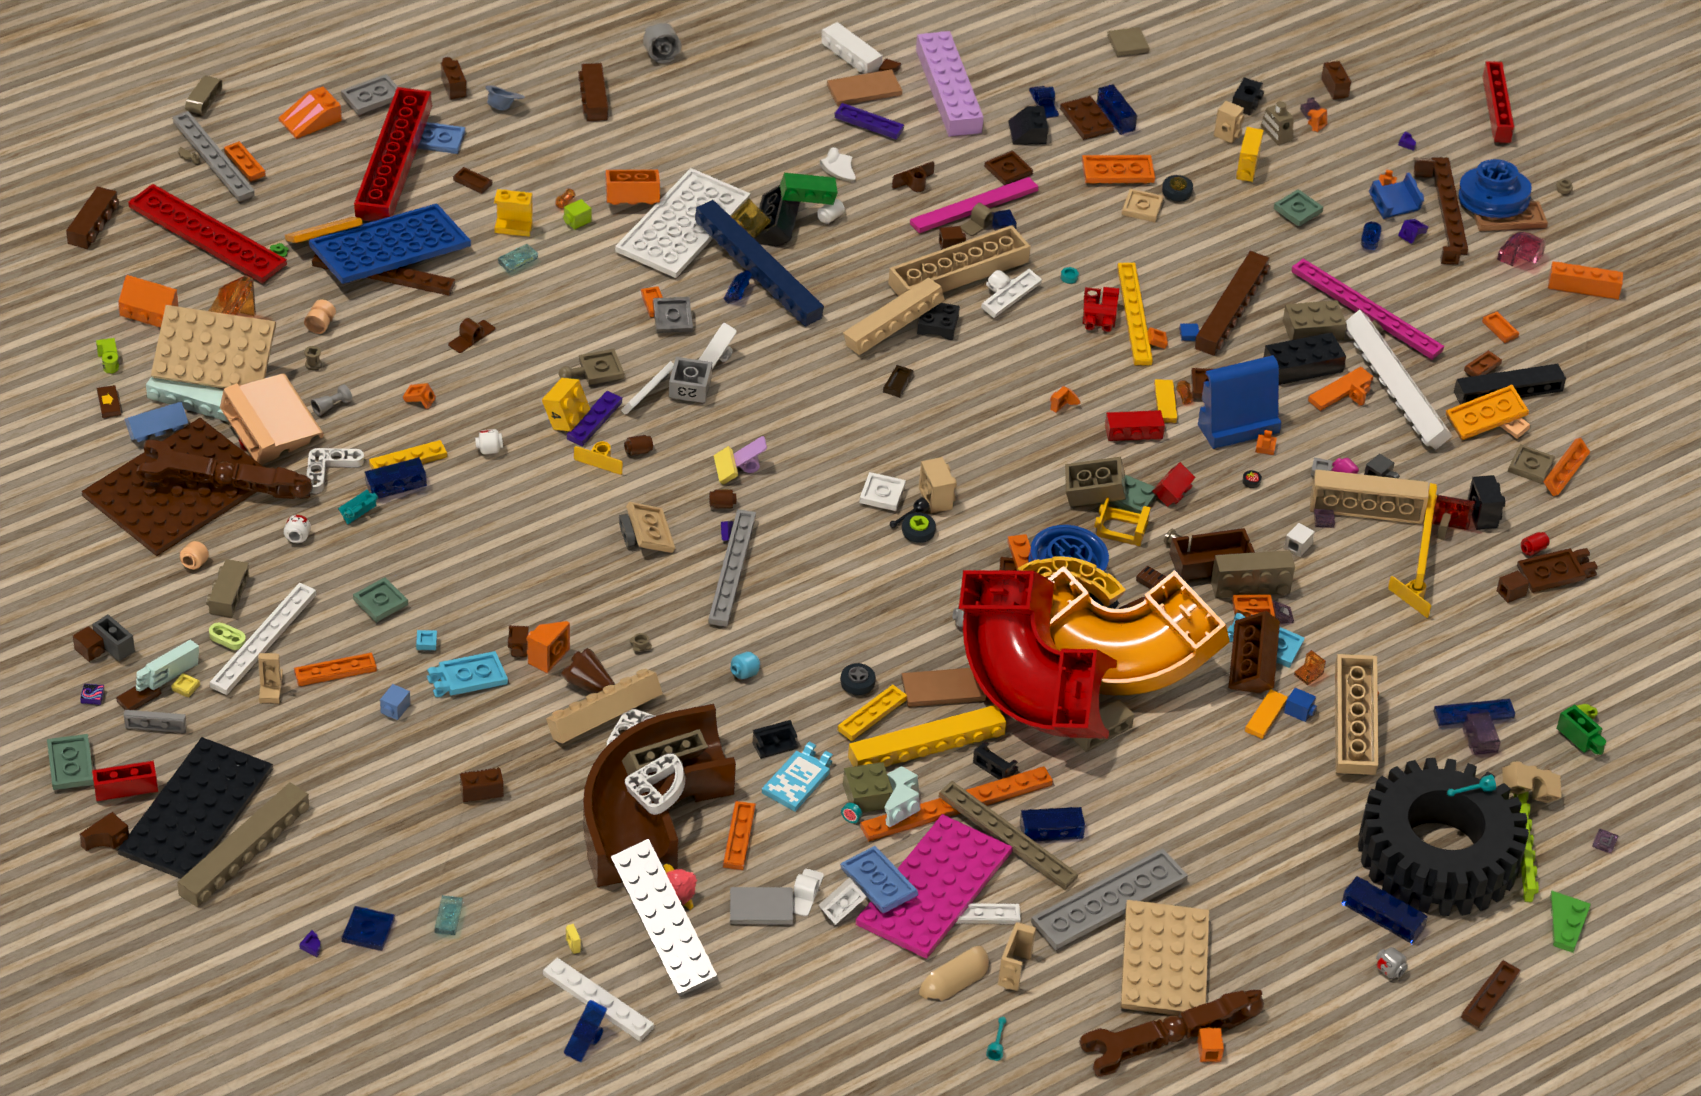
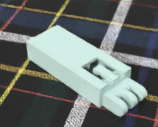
M188 640L146 664L143 669L137 671L136 690L142 691L147 687L155 690L198 665L199 645L192 640Z

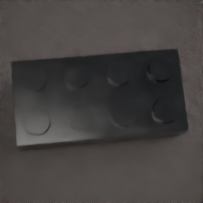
M1332 332L1265 345L1263 356L1264 358L1274 355L1279 367V385L1344 372L1346 355Z

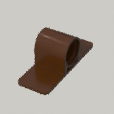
M1413 157L1415 159L1414 176L1432 178L1433 167L1436 161L1430 158Z
M931 161L894 175L892 188L896 189L907 185L914 192L924 191L926 188V177L934 174L935 162Z
M466 318L460 324L459 336L449 342L448 346L456 352L462 353L493 332L495 327L486 320L476 323L472 319Z

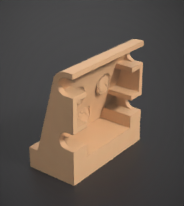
M285 374L275 375L241 386L236 383L225 388L223 391L220 409L251 457L261 465L279 458L280 453L286 449L290 453L310 444L313 437L318 435L321 439L324 436L323 431Z

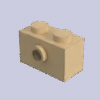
M1225 101L1217 111L1214 136L1229 143H1233L1236 138H1239L1242 134L1241 124L1244 121V108Z

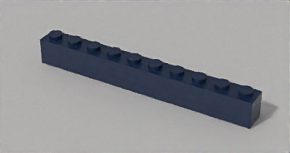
M714 200L696 207V223L708 235L712 236L731 257L737 260L786 310L795 316L797 321H800L806 327L822 319L824 305Z

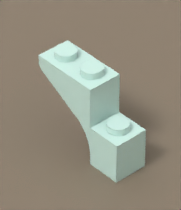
M902 766L887 774L893 790L885 805V812L887 814L886 825L889 827L920 811L918 775Z

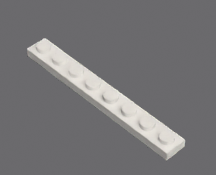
M299 583L210 681V688L227 695L258 661L259 653H265L316 596V590Z

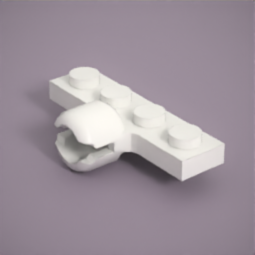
M1030 269L1026 270L1016 279H1010L1001 270H996L991 274L986 283L987 287L995 294L984 301L981 308L995 318L1040 285L1042 279Z

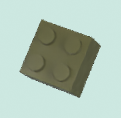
M884 763L844 768L843 786L848 802L858 805L862 813L885 809V805L893 790Z

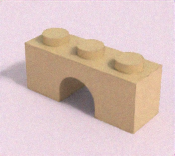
M1519 761L1511 762L1510 765L1502 768L1503 783L1511 789L1510 793L1519 795L1532 790L1533 799L1544 803H1550L1562 798L1560 775L1554 774L1550 770L1537 769L1536 766L1524 765Z

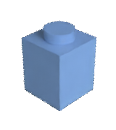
M392 684L380 699L381 713L398 720L410 706V691Z

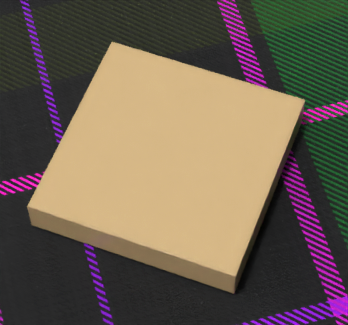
M1129 189L1121 215L1156 222L1164 196Z

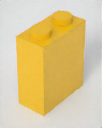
M1246 127L1236 179L1253 182L1264 130Z

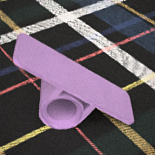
M764 436L734 453L737 468L740 467L747 473H754L760 468L757 455L767 449Z

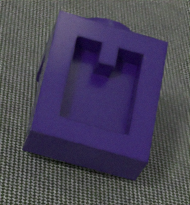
M1417 219L1405 220L1398 236L1409 243H1414L1417 235L1426 233L1429 227Z

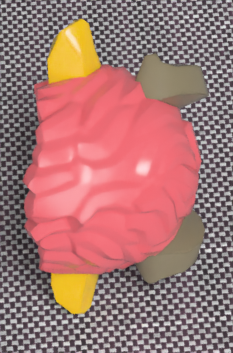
M665 864V873L681 904L691 910L694 907L691 898L695 895L696 875H693V872H686L682 869L674 870L671 865Z

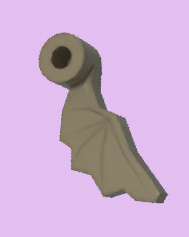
M182 147L179 148L178 154L180 158H184V160L192 159L193 164L200 163V158L195 152L190 154V151Z

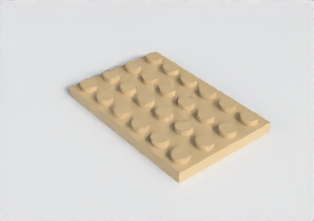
M166 305L151 377L223 389L236 383L241 386L265 379L276 322Z
M1134 900L1126 901L1120 1008L1179 1016L1181 1012L1206 1004L1209 910Z

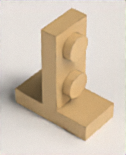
M259 653V703L280 704L283 669H280L279 654Z

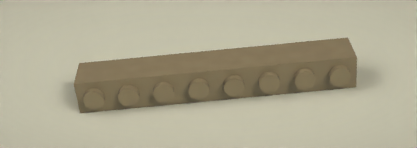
M289 782L177 882L179 896L196 907L206 902L216 890L221 889L225 882L235 876L245 864L250 863L255 855L263 851L273 839L278 838L284 829L291 826L301 814L307 812L309 808V794Z

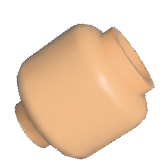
M199 541L190 542L180 552L182 564L192 570L200 568L209 557L206 546Z

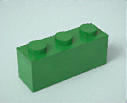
M784 172L780 183L782 200L834 205L838 193L835 177Z

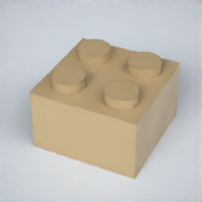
M943 457L921 461L919 490L923 498L929 503L930 513L952 510L953 501H955L954 488L957 487L955 477H952L950 474L949 465L945 463Z

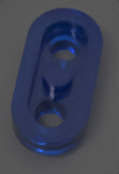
M1367 222L1364 225L1361 238V246L1363 248L1373 250L1378 247L1382 229L1380 224L1377 222Z

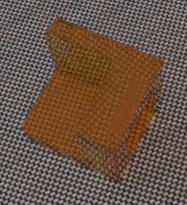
M1311 650L1306 654L1304 665L1297 669L1294 675L1306 685H1309L1324 674L1326 661Z

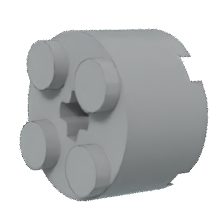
M660 23L646 28L643 44L650 57L658 63H668L675 59L674 56L681 51V41L671 25Z

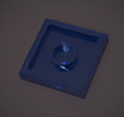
M355 906L342 935V942L382 951L394 924L395 915Z

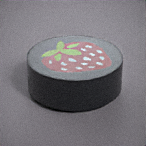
M1249 470L1243 474L1242 482L1246 487L1257 488L1261 484L1262 476L1257 471Z

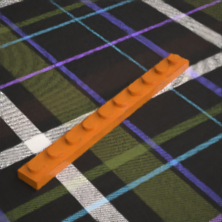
M1045 766L970 788L966 791L987 806L1052 786L1053 779ZM938 798L921 803L920 811L891 827L886 825L887 814L862 821L860 828L868 842L935 822L942 814L951 817L961 813L943 799Z

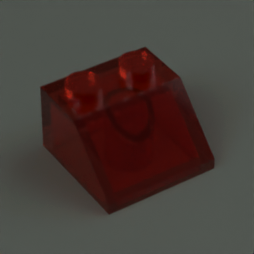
M1436 495L1432 524L1440 525L1443 514L1448 513L1451 514L1449 527L1469 530L1475 501Z

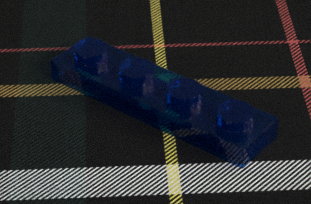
M1510 698L1434 706L1433 710L1438 726L1512 719L1515 717V710Z

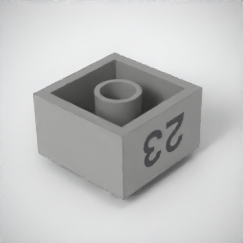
M676 357L669 381V398L705 403L712 379V362Z

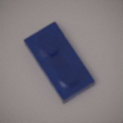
M746 270L736 275L723 299L727 303L740 300L744 295L745 288L749 285L752 274Z

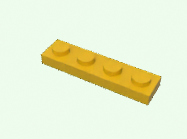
M441 440L371 458L369 459V465L377 477L447 458V451Z
M892 684L840 723L837 731L850 741H853L907 700V695Z

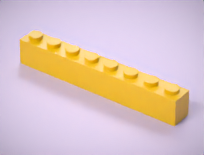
M993 705L849 743L848 758L853 767L883 762L884 766L888 767L900 762L1005 735L1006 720L1000 709Z

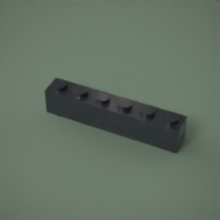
M1559 364L1456 379L1454 394L1461 405L1513 385L1519 396L1523 398L1562 392L1566 377Z

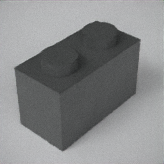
M109 614L92 624L93 630L104 640V649L118 661L135 652L133 635Z

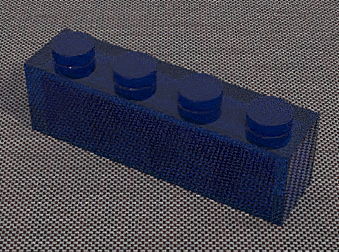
M1356 876L1344 890L1341 904L1411 944L1425 929L1427 915L1374 886L1367 880Z

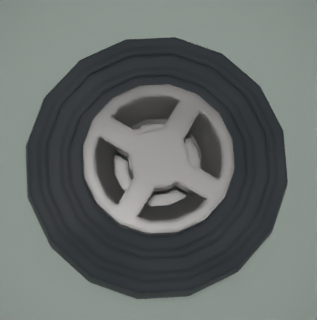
M854 663L842 670L840 682L846 692L853 695H865L874 688L876 676L871 667L861 663Z

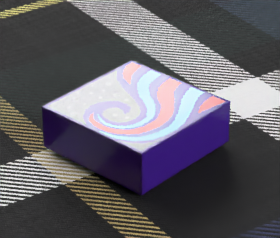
M84 684L80 697L81 703L101 705L105 690L104 685Z

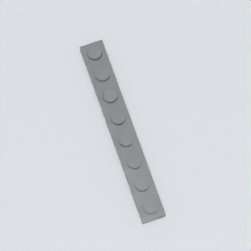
M189 111L173 116V123L239 202L255 196L254 189Z
M737 509L708 624L728 627L756 512Z

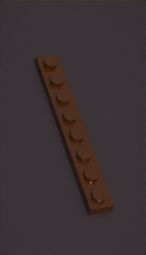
M1432 157V160L1436 161L1433 167V176L1448 246L1461 247L1460 255H1467L1468 245L1449 157Z
M315 253L312 259V266L330 270ZM402 267L366 277L448 296L455 285V279Z

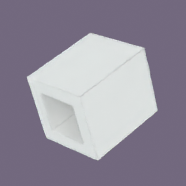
M1298 523L1286 535L1284 549L1290 550L1291 553L1301 557L1312 545L1315 531Z

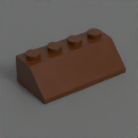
M1263 611L1235 621L1228 688L1253 693H1261L1274 688L1280 621L1269 612Z

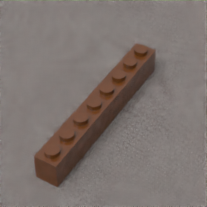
M1249 251L1198 332L1194 349L1215 356L1217 351L1223 348L1224 340L1229 338L1231 329L1236 327L1238 317L1241 318L1245 307L1249 306L1251 296L1256 295L1258 285L1261 286L1264 276L1269 274L1271 265H1269L1270 257Z

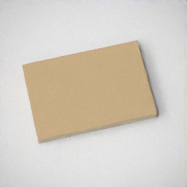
M629 502L626 507L639 547L673 553L676 548L663 508Z

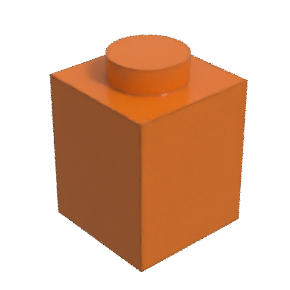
M1200 1028L1197 1040L1200 1062H1221L1224 1050L1221 1028Z

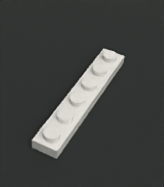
M556 958L543 970V976L639 1042L654 1029V1023L559 958Z

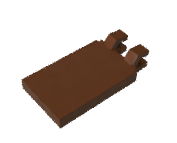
M1569 548L1517 562L1520 573L1529 582L1528 587L1531 593L1596 576L1597 572L1595 570L1598 568L1595 561L1589 562L1587 556H1590V552L1587 548L1578 549L1574 552Z

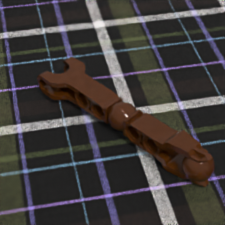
M147 440L143 447L147 456L157 460L152 463H141L136 472L140 479L151 482H160L167 477L205 483H214L215 480L221 485L232 483V487L267 493L275 498L283 499L309 498L313 489V484L308 476L298 474L282 467H277L276 469L239 463H236L234 466L228 461H221L217 464L216 459L213 460L208 457L173 451L166 442L158 440Z
M1242 990L1226 993L1215 1001L1179 1013V1017L1175 1015L1168 1016L1163 1022L1161 1019L1150 1021L1119 1032H1111L1107 1029L1099 1028L1082 1035L1079 1044L1085 1052L1097 1051L1103 1054L1093 1064V1071L1098 1077L1113 1074L1120 1068L1122 1061L1159 1049L1164 1045L1166 1046L1168 1041L1179 1042L1184 1037H1196L1199 1034L1200 1028L1228 1027V1029H1231L1246 1022L1249 1018L1259 1015L1264 1008L1263 993L1261 990Z

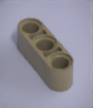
M204 75L187 98L185 110L204 115L221 92L222 80Z

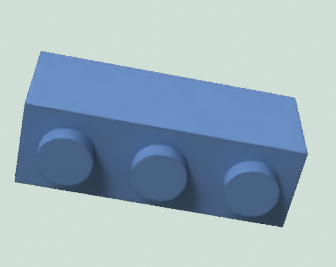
M182 401L124 419L130 439H137V442L147 440V435L155 434V437L166 434L165 430L170 428L173 431L183 429V425L188 423Z

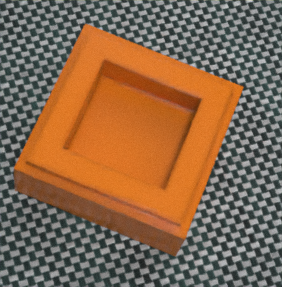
M1150 327L1147 331L1149 344L1165 349L1168 346L1166 332Z

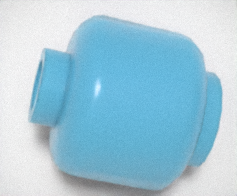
M752 652L738 654L731 660V672L738 679L744 680L757 675L759 672V658Z

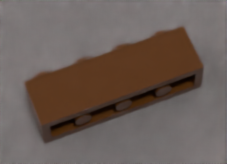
M602 63L581 64L578 78L579 81H582L580 82V92H583L581 93V102L585 103L582 105L583 114H586L587 121L608 120V104Z
M96 187L66 230L67 243L69 245L88 249L91 243L95 242L96 236L103 230L105 223L110 220L112 213L119 206L117 191Z

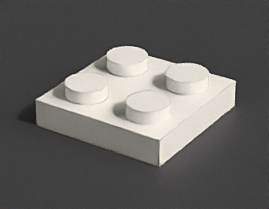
M869 472L859 503L896 511L905 488L906 480Z

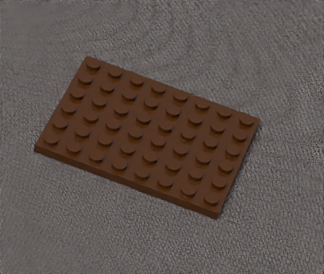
M198 418L163 440L173 451L208 457L213 460L216 459L217 464L221 461H228L234 466L236 463L263 467L202 418ZM144 452L82 490V497L155 556H158L249 498L256 491L232 487V483L221 485L215 480L214 483H205L175 477H167L160 482L140 479L136 473L138 466L141 463H152L157 460L147 456Z

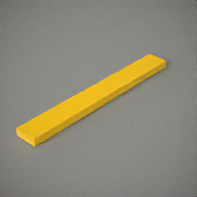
M1118 263L1117 270L1134 365H1152L1153 359L1147 334L1136 264Z
M1433 483L1429 485L1428 502L1424 515L1414 588L1417 589L1422 588L1426 570L1437 485Z

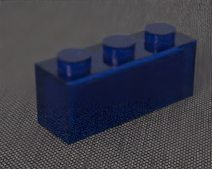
M1112 84L1098 88L1097 105L1118 133L1121 135L1135 131L1137 114L1115 85Z
M419 457L364 472L369 493L377 494L378 499L427 486L426 472Z
M1082 807L1021 810V832L1033 841L1083 839L1085 822Z

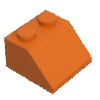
M570 622L541 624L534 631H530L527 636L528 664L548 673L570 650Z

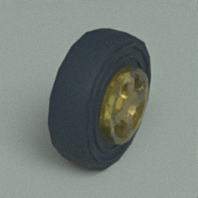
M1171 175L1163 181L1162 192L1170 200L1185 201L1193 194V183L1185 176Z

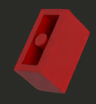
M1179 462L1169 470L1152 492L1167 507L1173 502L1177 504L1184 497L1182 493H1187L1193 487L1191 483L1196 477Z

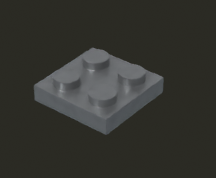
M689 297L653 298L656 333L693 332Z

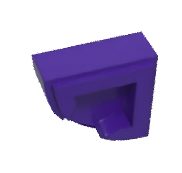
M1405 131L1399 140L1398 146L1414 151L1416 141L1410 133Z
M734 521L721 522L722 541L730 539Z
M311 930L300 942L299 949L318 957L321 950L318 935Z

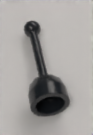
M923 497L917 499L914 502L913 510L896 521H891L890 527L895 528L909 514L915 512L925 513L930 510L927 500Z

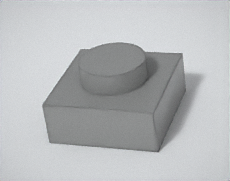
M1314 457L1311 476L1315 475V469L1331 471L1332 461Z

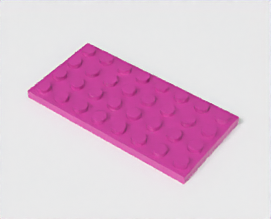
M942 814L897 868L918 890V896L884 914L870 901L856 918V925L927 959L958 921V918L966 911L968 905L974 901L1012 853V846Z

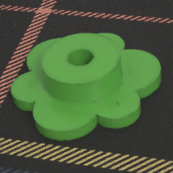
M278 243L271 245L269 250L282 257H286L288 247Z

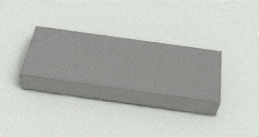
M135 710L124 711L126 729L186 733L185 714Z

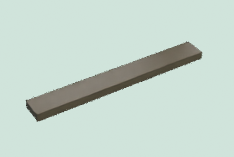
M951 781L939 792L938 797L995 839L1012 846V851L1062 889L1066 890L1078 878L1077 872L955 782Z

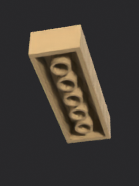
M1315 469L1310 496V512L1423 524L1428 502V482Z
M1337 654L1335 661V773L1376 775L1378 768L1377 656Z

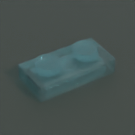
M525 244L499 257L498 263L507 272H512L538 259V253L531 246Z
M442 895L435 923V933L456 935L463 898Z

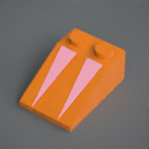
M322 86L307 92L279 117V121L298 139L342 121L341 104Z

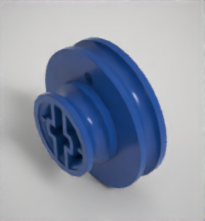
M1492 159L1481 162L1477 168L1467 171L1461 177L1458 196L1461 204L1473 213L1493 218L1512 217L1524 212L1528 208L1532 185L1523 174L1518 172L1517 167L1511 162Z
M1055 525L1040 531L1034 537L1028 558V563L1037 559L1042 560L1055 556L1077 558L1095 564L1097 568L1106 573L1109 553L1104 542L1091 531L1074 525Z

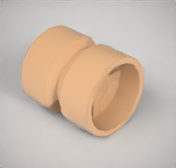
M317 300L305 317L304 324L306 328L316 334L324 333L336 314L334 305L327 300Z

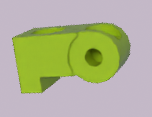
M115 338L96 340L98 357L102 356L104 372L109 374L117 372L119 370Z

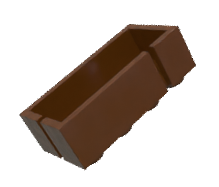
M1245 528L1192 535L1189 552H1187L1189 536L1172 538L1169 554L1177 574L1185 581L1212 577L1215 555L1255 553L1252 544L1249 543L1250 539Z

